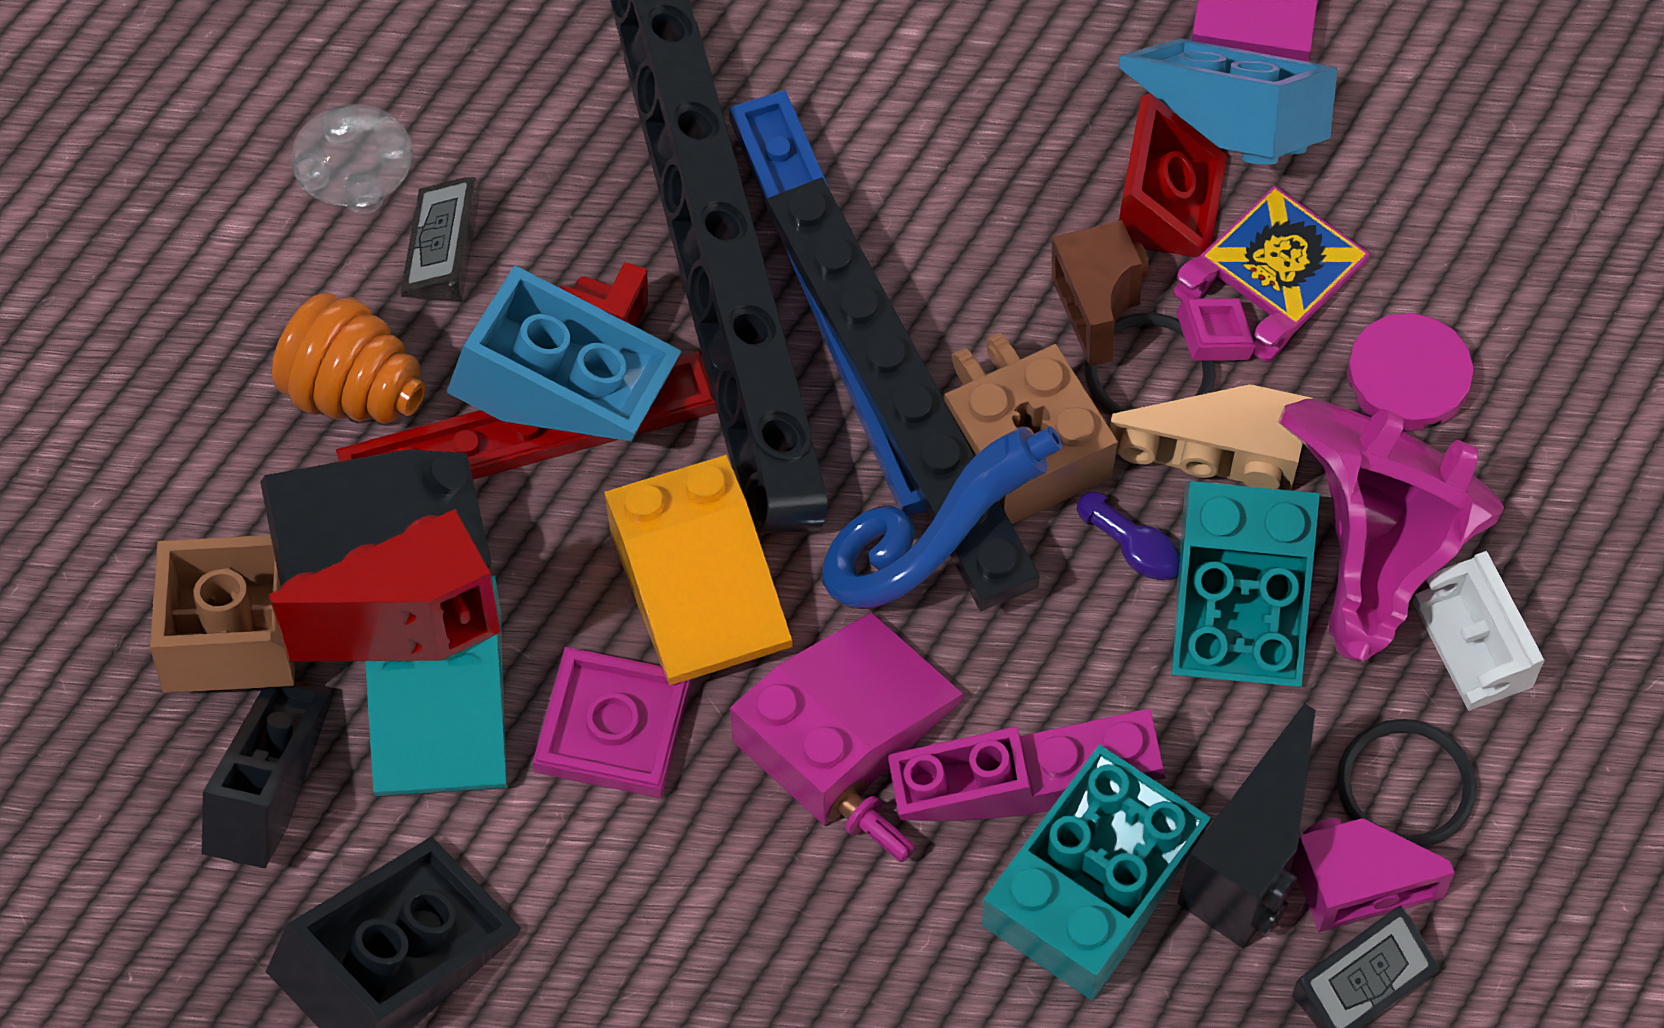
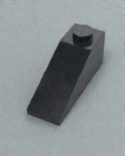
M295 681L294 686L262 688L203 791L201 854L266 869L291 820L332 701L333 689Z

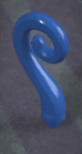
M1021 426L986 446L964 468L934 520L913 546L915 526L904 511L892 505L873 508L857 516L839 532L830 545L823 562L822 583L831 598L851 609H867L887 604L910 592L926 580L948 558L981 516L993 504L1047 471L1046 457L1063 448L1058 433L1053 427L1049 426L1033 435L1026 427ZM885 535L868 553L870 563L878 571L863 575L856 574V564L863 549L877 537Z

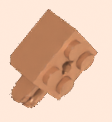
M997 333L990 336L986 340L987 351L997 370L985 375L976 358L967 348L953 353V356H951L953 367L963 386L945 393L944 401L974 456L998 438L1021 426L1026 427L1033 435L1051 426L1056 430L1062 441L1063 448L1046 457L1047 471L1044 474L1028 481L999 500L1011 524L1017 523L1112 478L1118 441L1056 344L1020 359L1013 347L1010 346L1005 335Z
M271 535L157 542L150 650L163 693L294 686L295 661H290L286 654L269 598V594L281 589Z

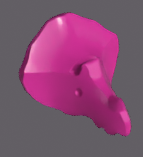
M1304 399L1285 405L1278 423L1299 439L1324 466L1333 502V521H1330L1337 532L1341 547L1334 608L1329 617V633L1334 639L1336 651L1343 658L1361 662L1383 650L1393 640L1395 630L1407 617L1409 601L1415 590L1428 577L1455 557L1462 545L1469 539L1497 523L1504 507L1498 496L1473 475L1478 461V451L1475 446L1456 440L1449 446L1446 454H1443L1403 432V417L1386 409L1377 411L1371 418L1329 402Z

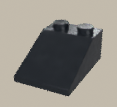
M408 449L267 474L260 481L281 587L296 575L306 572L317 573L341 562L350 551L365 544L378 545L404 533L410 524L422 517L430 515L441 516L454 509L457 511L487 568L492 565L467 453Z
M1306 703L1299 709L1189 854L1177 904L1242 949L1245 948L1257 931L1268 936L1288 907L1289 903L1285 899L1297 880V877L1289 872L1298 846L1316 710Z
M431 836L287 923L266 969V973L318 1028H414L515 939L521 927Z

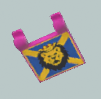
M1274 185L1207 250L1181 267L1177 275L1180 283L1175 286L1173 295L1181 301L1183 299H1200L1217 277L1270 315L1256 327L1254 333L1256 348L1253 351V354L1262 361L1270 362L1278 355L1292 335L1368 261L1370 253Z

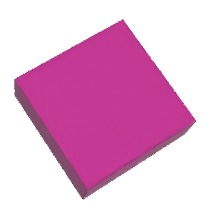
M1239 298L1183 299L1176 314L1192 361L1250 359L1256 346Z

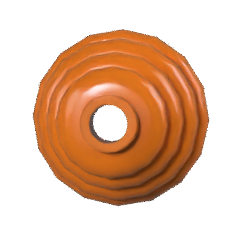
M323 292L310 297L288 321L273 355L271 375L275 388L289 396L291 403L295 407L311 415L323 413L334 420L350 417L358 422H366L374 418L379 423L387 424L395 421L402 414L411 416L420 406L426 391L425 382L420 380L421 367L418 359L406 353L405 344L399 338L391 335L390 326L377 316H373L372 310L367 305L353 297L339 298L329 292Z

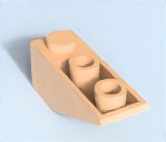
M1249 384L1113 413L1110 430L1118 441L1116 455H1120L1124 460L1131 463L1150 464L1153 462L1181 468L1185 473L1194 477L1210 478L1217 476L1244 482L1248 487L1291 490L1300 458L1302 442L1281 426L1278 420L1285 405L1312 398Z

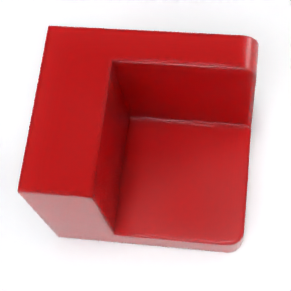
M625 261L613 285L582 276L578 278L573 288L564 285L559 286L564 291L635 327L638 326L648 306V270Z

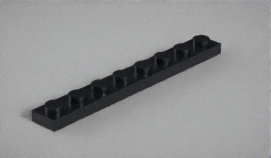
M823 177L767 198V213L930 519L933 521L956 480L968 463L975 457ZM997 501L981 516L961 543L950 554L980 612L1039 588L1040 575L1003 507Z

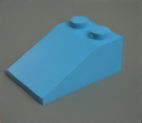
M1181 38L1120 55L1119 68L1217 147L1242 152L1241 159L1245 162L1264 165L1275 164L1278 162L1279 156L1307 152V146L1331 138L1337 67Z
M514 265L463 345L446 393L504 422L632 441L682 351Z

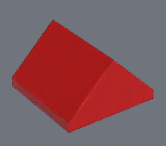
M1151 93L1141 96L1122 195L1119 221H1123L1132 243L1141 242L1144 249L1196 258L1212 244L1227 155Z

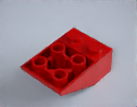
M455 509L441 516L430 515L422 517L410 524L404 533L378 545L365 544L350 551L341 562L317 573L306 572L296 575L285 582L280 590L269 594L284 648L290 661H441L501 632L491 573Z

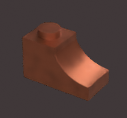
M1122 220L1052 237L1051 279L1090 367L1113 361L1114 323L1128 308L1141 305V279L1148 278L1149 265L1144 247L1141 242L1132 243Z

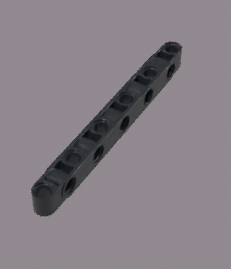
M611 0L612 12L624 53L626 70L731 466L747 502L756 532L818 531L822 528L827 513L826 490L812 443L809 422L690 0Z

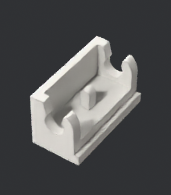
M1488 552L1476 554L1472 559L1441 569L1428 577L1426 580L1430 588L1415 594L1413 604L1468 711L1533 688L1544 663V658Z

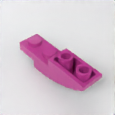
M1148 708L1020 736L1016 726L888 754L900 820H976L1049 812L1099 744L1154 781L1164 779L1166 777L1151 710Z

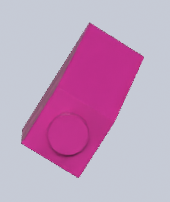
M1332 818L1311 825L1299 836L1297 851L1292 863L1318 933L1388 914L1400 905L1403 909L1442 899L1445 897L1455 874L1449 860L1364 818L1343 824L1340 819Z

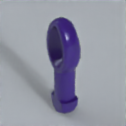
M1091 491L1080 497L1076 508L1079 517L1087 525L1093 523L1121 545V551L1127 564L1137 573L1159 581L1172 580L1178 576L1180 555L1166 534L1156 527L1136 525L1108 504V498L1098 492Z

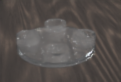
M350 104L328 109L311 119L296 137L291 159L298 186L312 197L329 205L350 207L356 213L366 214L377 210L382 205L383 198L394 192L405 180L411 167L413 151L408 132L394 116L373 106Z

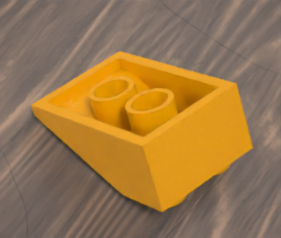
M727 455L604 492L611 538L669 686L793 647L792 638L747 502Z

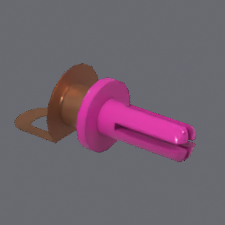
M861 780L853 783L833 804L829 812V821L835 822L843 815L848 819L845 830L851 836L864 831L898 862L906 861L914 852L915 845L879 814L882 801L877 796H871L866 800L861 796L869 789V781L866 784Z

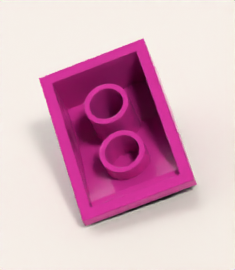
M870 612L777 665L730 707L732 739L745 754L821 824L826 826L830 822L828 817L833 804L849 786L859 780L864 781L865 784L868 781L869 785L872 784L890 767L888 754L909 750L963 700V693Z

